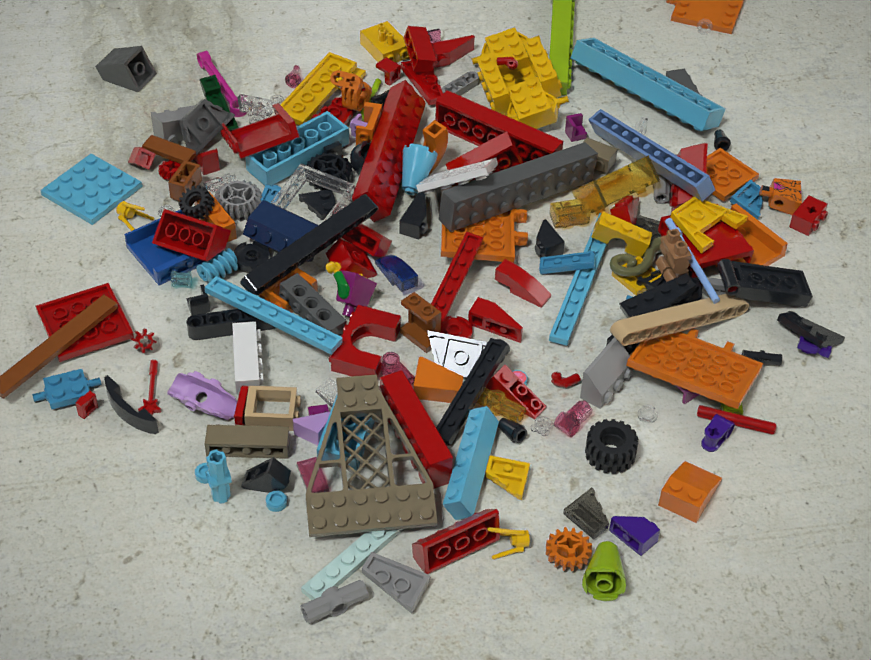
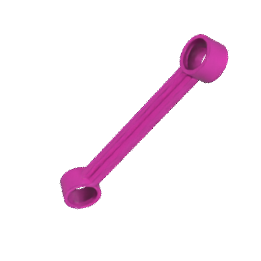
M206 50L197 53V61L201 69L205 68L210 76L216 75L221 86V93L230 104V112L234 113V117L245 116L247 113L246 102L235 96L212 63L209 52Z

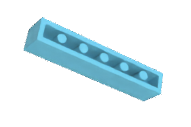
M487 406L469 411L443 501V506L455 520L468 518L475 512L499 421Z

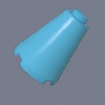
M410 144L409 147L404 145L402 189L406 194L415 195V193H418L416 185L428 177L437 160L438 154L436 151L433 150L432 153L429 151V147L419 144Z

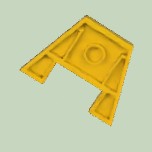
M693 197L673 210L670 218L702 254L712 247L714 240L703 234L706 230L721 220L737 229L747 222L748 216L706 200L702 202L698 198Z

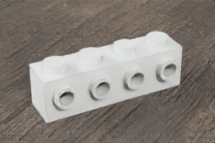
M256 322L232 323L236 394H239L242 386H260L264 384L263 373H259V370H263L262 358H258V355H262L261 343L257 344V341H261L260 329H256Z

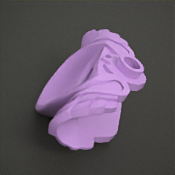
M197 371L189 372L187 375L183 373L177 374L167 395L180 400L191 411L201 410L205 414L225 420L234 418L237 401L234 396L223 389L222 384L218 380L204 378V375ZM200 393L207 394V399L204 402L196 401V397Z

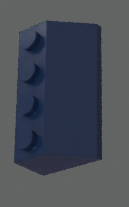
M262 200L248 217L243 235L280 252L317 227L318 224L273 203ZM314 257L309 259L307 262H312L314 260Z

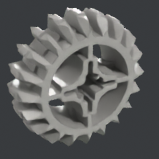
M237 179L236 182L230 180V183H224L223 186H219L215 193V199L233 220L235 218L238 220L245 218L247 220V217L262 202L260 189L257 188L256 184H252L251 181L246 183L245 179L243 181H238Z

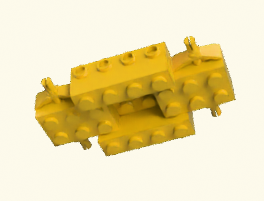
M514 27L485 37L486 43H484L482 54L471 58L473 65L478 63L480 72H477L483 90L486 92L488 102L491 101V109L535 129L557 122L560 105L569 102L567 95L558 98L561 96L560 89H562L560 79H557V73L553 69L546 49L543 48L539 35L528 38L517 32ZM497 57H513L518 62V67L515 70H510L506 65L498 66Z

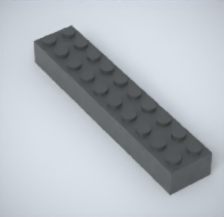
M584 142L490 174L485 179L477 181L475 179L469 183L443 190L438 220L452 232L592 182L598 153Z

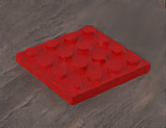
M109 283L35 306L49 338L102 295L109 297L118 304V308L59 354L57 356L59 362L134 338L133 331Z

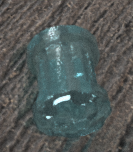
M172 271L171 286L180 285L191 288L192 272L177 273Z

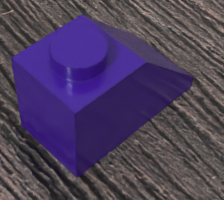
M613 516L611 518L609 531L638 555L642 556L658 542L660 529L655 523L650 522L645 517Z

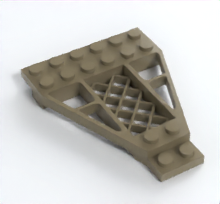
M377 375L336 378L337 399L306 491L309 537L437 526L433 482L379 390ZM356 417H365V418H364V420L361 422V421H360L359 419H357ZM370 418L379 423L374 430L365 425ZM350 419L358 425L353 432L345 427ZM387 419L391 421L409 454L394 455L391 453ZM336 423L340 458L322 461L333 424ZM381 427L383 429L384 438L377 434V431ZM361 428L369 433L364 441L356 435ZM342 431L349 435L344 442ZM372 437L381 442L376 449L367 444ZM352 438L360 444L355 451L347 446ZM383 446H385L386 458L379 453ZM363 447L372 453L366 460L358 455ZM344 450L351 455L346 461ZM374 456L383 461L378 469L369 463ZM353 458L362 463L357 471L348 465ZM413 460L425 483L397 486L394 483L392 463L395 461ZM386 465L388 477L381 472ZM340 467L343 490L312 493L319 468ZM365 467L374 472L368 480L360 474ZM346 469L353 474L348 481ZM377 475L385 481L382 487H376L371 483ZM356 477L365 483L360 489L350 485Z

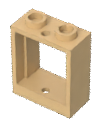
M249 386L244 416L245 426L289 427V431H294L293 419L299 418V411L296 410L301 406V396L297 395V387ZM258 401L290 402L289 414L256 413Z

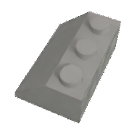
M615 337L583 372L580 398L599 409L605 403L608 404L613 393L619 391L624 380H628L633 373V369L626 366L630 355Z

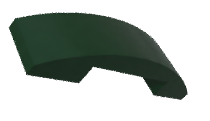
M216 75L201 78L200 84L205 99L230 113L221 93V86ZM234 117L225 125L229 131L239 128Z

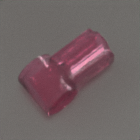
M395 352L385 353L382 357V374L385 376L402 370L412 385L415 377L400 362L399 355Z
M585 400L578 401L567 412L563 411L557 416L554 426L568 436L573 437L579 430L580 425L592 414L593 409Z

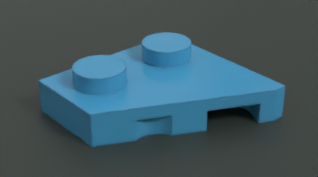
M749 180L731 197L730 202L732 204L737 203L758 220L763 196L759 195L761 187L752 180Z

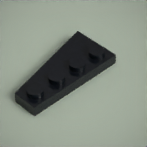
M685 273L620 302V309L627 318L670 308V305L680 302L694 292L696 285L689 275Z

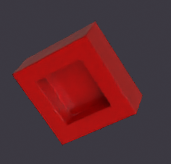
M92 391L81 396L76 402L78 416L85 419L98 408L96 394Z

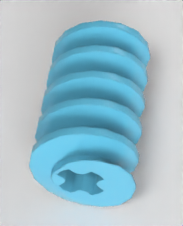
M228 248L208 262L205 261L196 267L197 273L202 280L208 283L216 276L224 278L226 273H232V269L234 271L238 270L237 257Z

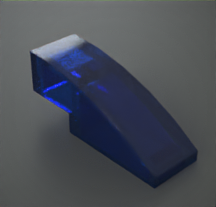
M390 254L375 260V264L391 285H396L401 292L418 286L417 273L401 258Z

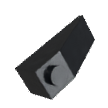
M423 191L417 193L399 220V234L418 240L428 229V224L426 223V199Z

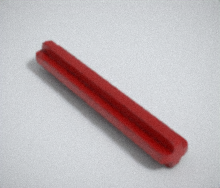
M699 405L697 410L698 417L712 420L718 414L735 423V426L768 434H774L776 431V423L703 405Z

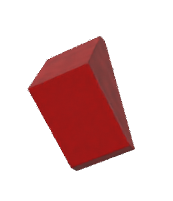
M217 148L195 156L194 161L200 165L203 175L220 170Z

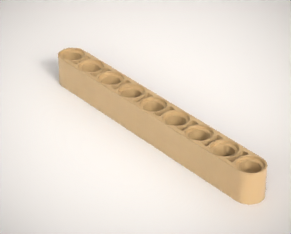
M722 294L718 295L720 301L716 304L712 302L711 298H706L618 320L611 326L610 333L621 345L627 346L741 316L748 310L749 304L744 299L735 298L734 295Z

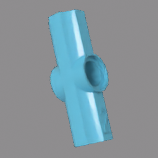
M213 450L206 457L208 471H205L213 501L222 504L227 502L231 496L229 483H232L224 452Z

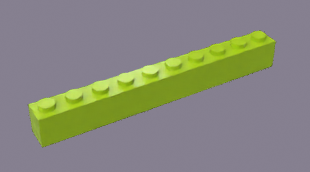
M553 0L549 59L557 73V79L561 81V95H567V89L571 88L575 0Z

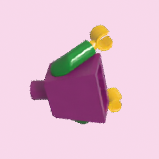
M331 261L326 264V270L330 274L334 273L333 276L338 288L336 300L345 304L342 315L350 317L351 312H355L358 305L368 306L377 283L363 277L362 274L343 270L339 271L341 265L338 262L334 263Z

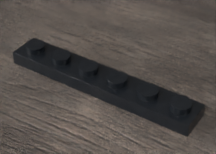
M490 338L436 427L444 443L451 445L466 421L469 411L475 406L508 351L509 346L507 343Z

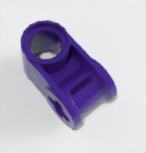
M716 414L705 428V437L701 442L702 448L708 452L717 451L722 443L731 435L735 423Z

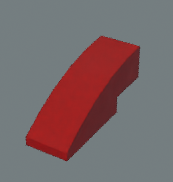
M504 259L495 269V280L510 287V293L540 308L551 298V293L536 278L515 263Z

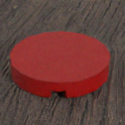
M447 316L443 325H441V333L472 338V325L461 316H456V318Z

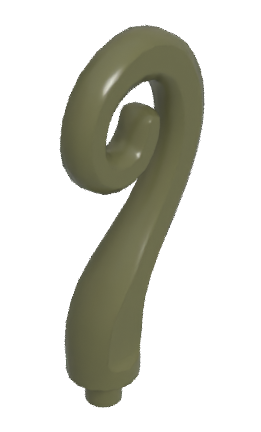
M662 236L650 242L649 247L645 251L644 259L639 265H637V260L634 256L618 254L611 258L610 269L615 274L626 277L645 273L651 267L655 255L661 252L660 240ZM627 262V267H623L619 263Z

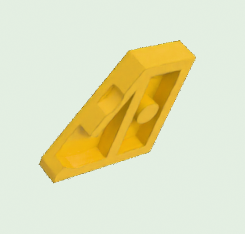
M490 455L485 477L517 499L522 500L530 463Z

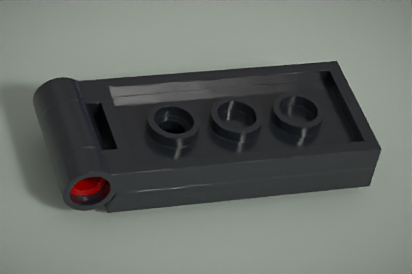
M723 259L717 264L726 294L734 295L735 298L807 307L813 297L804 272L801 270L736 262L729 259Z

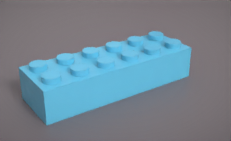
M326 111L298 126V138L245 157L246 170L265 186L266 184L272 186L305 168L307 161H310L311 157H316V154L322 155L325 146L337 141L342 144V147L348 145L349 127Z

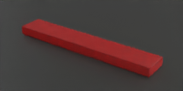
M466 231L432 300L431 305L441 312V325H443L484 237Z

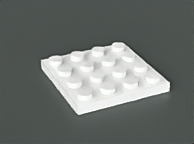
M497 158L429 175L416 185L417 190L427 194L434 192L438 187H441V190L450 188L457 182L459 185L469 183L472 178H476V181L485 179L498 165Z

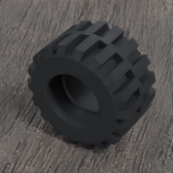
M603 419V422H596L595 426L592 425L587 433L585 457L589 460V464L595 466V469L598 471L603 470V473L611 472L612 474H616L617 471L622 473L625 469L631 468V464L633 465L635 462L638 448L636 431L631 429L629 424L625 425L624 421L621 420L618 422L616 419H611V421ZM606 445H614L617 448L608 447Z

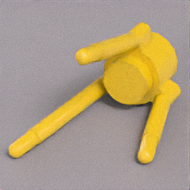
M122 201L116 208V212L119 214L118 219L123 221L131 231L135 229L126 219L134 217L135 214L154 220V217L138 211H144V207Z
M488 528L489 532L500 533V536H510V544L515 546L513 549L492 555V559L501 558L516 552H524V547H529L530 538L528 530Z

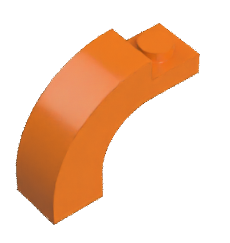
M436 120L432 121L422 130L424 136L423 146L429 147L430 152L433 153L434 150L438 154L429 175L440 163L448 144L447 128Z

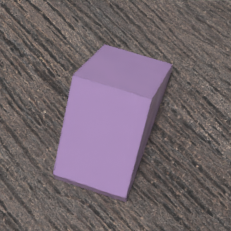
M330 412L293 419L294 435L318 446Z

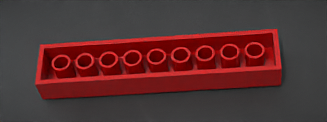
M406 80L390 87L352 196L354 201L360 196L367 194L378 206L377 212L370 217L373 222L391 214L402 180L404 145L409 147L410 144H413L426 105L424 99L418 95L413 86Z

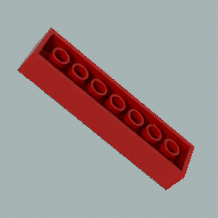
M448 90L436 100L435 120L445 126L448 133L474 145L480 146L508 132L520 151L524 163L563 150V140Z

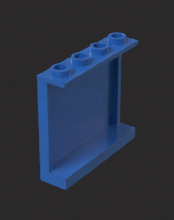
M181 209L178 210V211H175V212H177V213H180V214L185 215V214L181 211ZM160 219L124 234L127 249L158 286L196 269L198 265L205 262L204 260L153 244L152 241Z

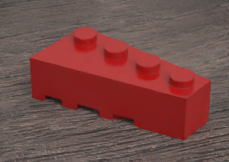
M505 132L446 163L447 170L497 158L498 165L490 173L493 174L522 164L524 160L508 132Z

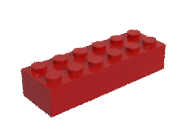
M400 370L380 377L379 390L433 482V489L449 484L452 474L453 456L404 372ZM387 419L388 424L392 425L391 421ZM394 429V433H395L396 438H397V439H400V437L398 436L396 430ZM402 443V447L405 454H409L404 444ZM410 460L413 468L416 469L417 467L413 460ZM419 472L420 481L424 484L425 481Z

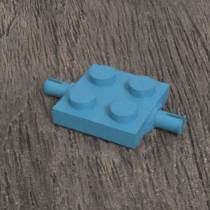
M83 369L72 370L43 378L44 391L32 395L34 402L46 399L50 403L52 410L76 404L81 396L90 391V388L100 386L101 380L100 377L88 380L84 376Z

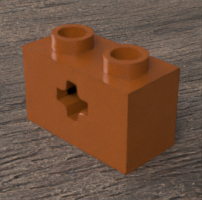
M183 161L168 182L171 199L179 200L180 197H183V192L187 193L186 189L189 188L191 190V186L197 187L201 183L202 176L199 164Z

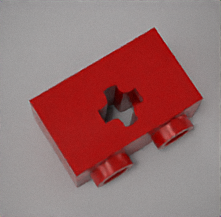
M808 195L792 214L789 227L809 236L812 231L818 229L820 222L826 219L828 204Z

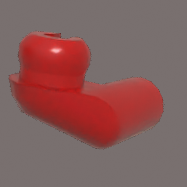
M497 57L498 66L506 65L510 70H515L518 67V62L513 57Z
M560 372L551 374V382L556 386L568 388L581 382V378L577 373L567 378L562 377Z

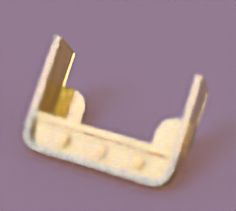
M648 155L571 192L574 198L590 213L595 212L598 215L606 211L605 208L625 196L635 192L637 195L646 192V187L660 182V179Z

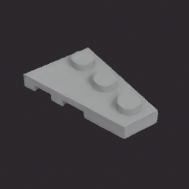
M374 552L370 553L362 567V573L411 614L430 582L429 574Z

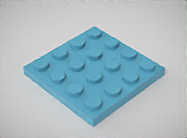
M89 154L40 191L43 197L93 225L116 208L120 202L125 201L142 188V182L99 157Z

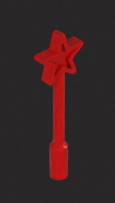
M157 360L150 361L148 401L143 399L144 406L138 408V412L145 408L151 415L153 413H161V408L157 406L158 399L153 400L155 376H157L158 369Z

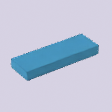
M595 251L541 257L540 274L595 268Z

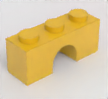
M603 211L594 225L591 237L606 244L613 238L623 239L626 242L624 252L635 257H642L650 245L652 232Z

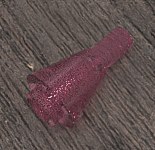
M294 65L293 70L285 77V82L289 87L296 88L301 83L300 67L298 65Z

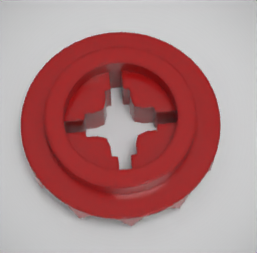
M171 160L168 162L163 161L159 165L158 173L163 179L170 180L181 164Z

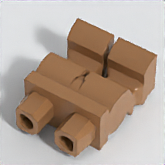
M668 230L667 235L662 236L660 240V251L663 256H660L655 262L666 282L685 273L688 274L689 270L687 268L689 260L692 258L687 243L680 237L679 230Z

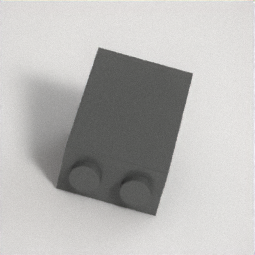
M142 46L114 48L95 66L103 81L135 92H139L157 74Z

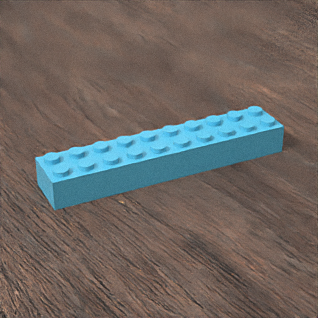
M596 38L576 41L571 59L575 60L578 65L586 66L589 71L599 73L602 78L613 81L616 86L626 88L627 92L639 95L643 101L651 102L654 107L666 110L667 114L677 116L681 122L693 125L694 129L698 131L719 127L726 108Z

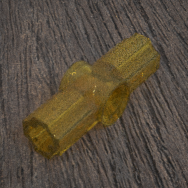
M485 388L476 402L483 407L487 406L494 416L501 415L516 423H520L526 413L525 407L505 398L504 392L500 390L491 391Z

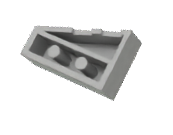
M195 105L180 107L174 111L168 109L162 113L151 112L154 136L176 144L184 141L179 121Z

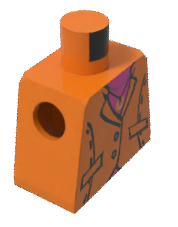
M775 178L770 187L761 186L759 195L768 197V206L770 208L792 215L802 204L801 181Z

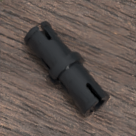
M742 350L741 355L759 361L763 365L781 366L782 354L765 353L764 350L759 352Z

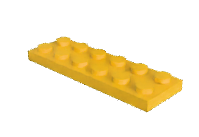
M329 52L282 102L281 106L295 121V124L301 125L309 121L339 88L332 84L330 80L331 74L337 70L352 73L357 68V62ZM336 78V81L343 80V78Z

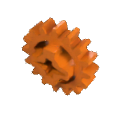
M564 527L563 532L557 529L555 535H549V540L546 541L545 554L549 556V562L555 561L554 567L561 565L563 571L567 567L574 571L575 566L582 569L583 564H588L589 558L592 556V543H589L588 536L583 537V531L576 533L575 528L568 531Z

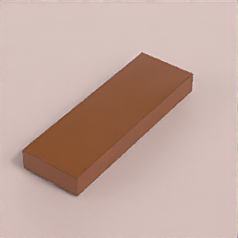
M150 135L142 145V148L180 164L184 160L191 162L196 156L195 150L154 135Z

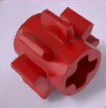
M143 328L142 333L135 331L136 337L131 338L136 343L133 348L138 349L141 347L142 353H145L147 348L153 350L152 344L157 343V341L152 339L154 333L150 332L147 334V329ZM145 336V338L148 339V342H144L143 345V343L140 342V339H144Z

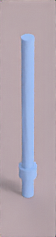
M671 218L666 219L665 223L669 230L678 229L680 237L685 241L680 228L676 227ZM688 247L692 255L691 260H689L691 267L714 304L718 303L720 298Z

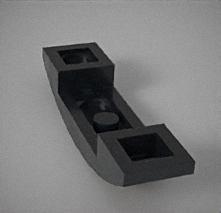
M106 375L104 380L107 396L117 415L138 430L155 435L159 433L157 419L145 408L139 412L135 411L122 399L120 386Z

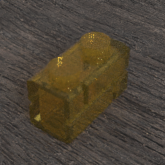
M581 198L550 203L549 214L554 228H567L568 226L590 223L591 210L587 205L586 199Z

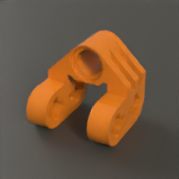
M339 70L331 74L330 80L332 84L339 87L342 91L343 108L361 111L364 108L365 102L370 100L371 86L363 82L356 74ZM341 77L343 80L336 81V78Z

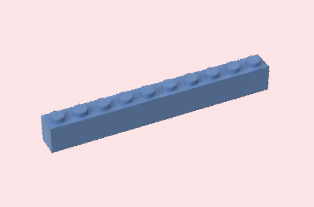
M602 109L588 119L595 134L702 202L715 191V187L708 174Z

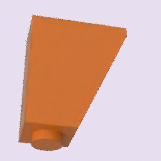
M419 357L413 390L420 400L451 403L463 384V376L424 357Z

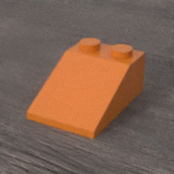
M684 461L669 477L662 488L658 506L697 523L722 481V477Z

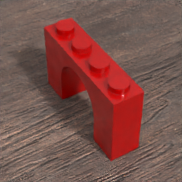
M358 305L355 312H351L348 325L345 324L343 328V343L332 355H329L331 371L348 376L377 375L378 378L382 370V356L361 351L353 344L358 339L369 336L395 342L400 332L401 316Z

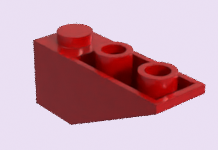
M629 195L614 203L615 206L610 209L611 215L633 225L636 224L639 197L633 198V195Z
M505 364L493 374L486 386L497 399L534 420L547 407Z

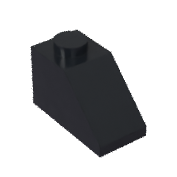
M546 219L543 220L536 237V254L541 257L563 255L565 241Z
M272 457L248 469L241 487L266 493L283 490L289 484L291 470Z

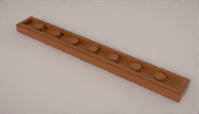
M102 295L0 376V397L3 399L115 311L118 308L117 302Z

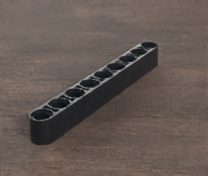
M367 194L360 196L245 275L240 284L246 291L258 296L377 212L378 206Z

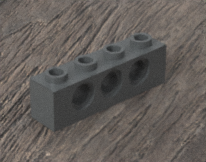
M298 273L280 283L279 296L288 302L294 313L339 336L343 334V328L347 320Z

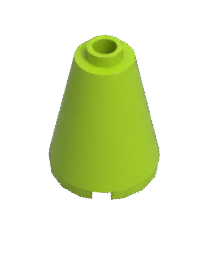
M610 541L598 544L582 578L584 591L592 594L596 600H615L626 589V578L617 545Z

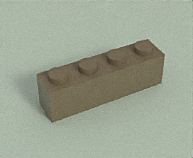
M207 425L204 443L206 457L210 454V451L218 450L224 452L226 457H274L288 459L290 444L289 427Z

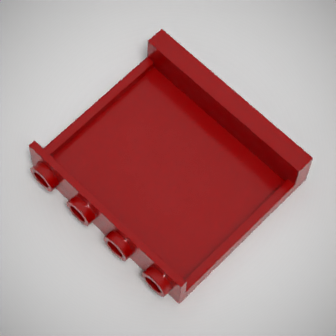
M279 103L272 105L275 112L274 116L236 130L229 131L224 123L221 124L223 130L220 131L223 139L240 159L299 137L295 121Z
M671 215L661 217L658 231L661 236L667 235L669 228L665 220L670 218ZM722 220L703 233L714 240L712 247L702 254L684 233L682 235L701 268L716 265L723 259L732 261L743 258L746 263L751 262L754 252L752 246L749 245L738 229H734ZM689 263L687 269L692 278H695L697 275Z

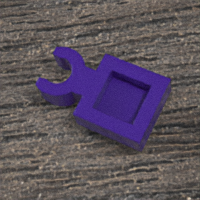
M800 336L797 348L804 353H819L826 358H829L832 351V346L819 348L802 336Z

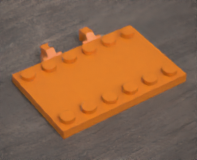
M666 0V3L676 5L671 15V21L732 34L745 0Z
M512 209L452 232L442 224L441 257L454 258L467 231L484 237L475 260L502 262L504 259H507L514 263L515 245L524 246L527 245L528 232L515 231L514 222L526 223L527 210Z
M694 328L688 334L677 332L642 341L627 360L626 366L636 371H641L654 378H659L672 385L682 387L690 392L700 394L710 400L718 401L736 409L741 405L763 367V363L733 352L734 343L727 341L724 348L698 339L699 330Z

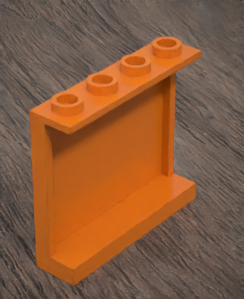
M737 203L731 206L730 210L748 216L747 222L737 229L754 250L750 264L769 266L785 256L788 245L785 240ZM743 258L732 260L736 262L746 263V261Z

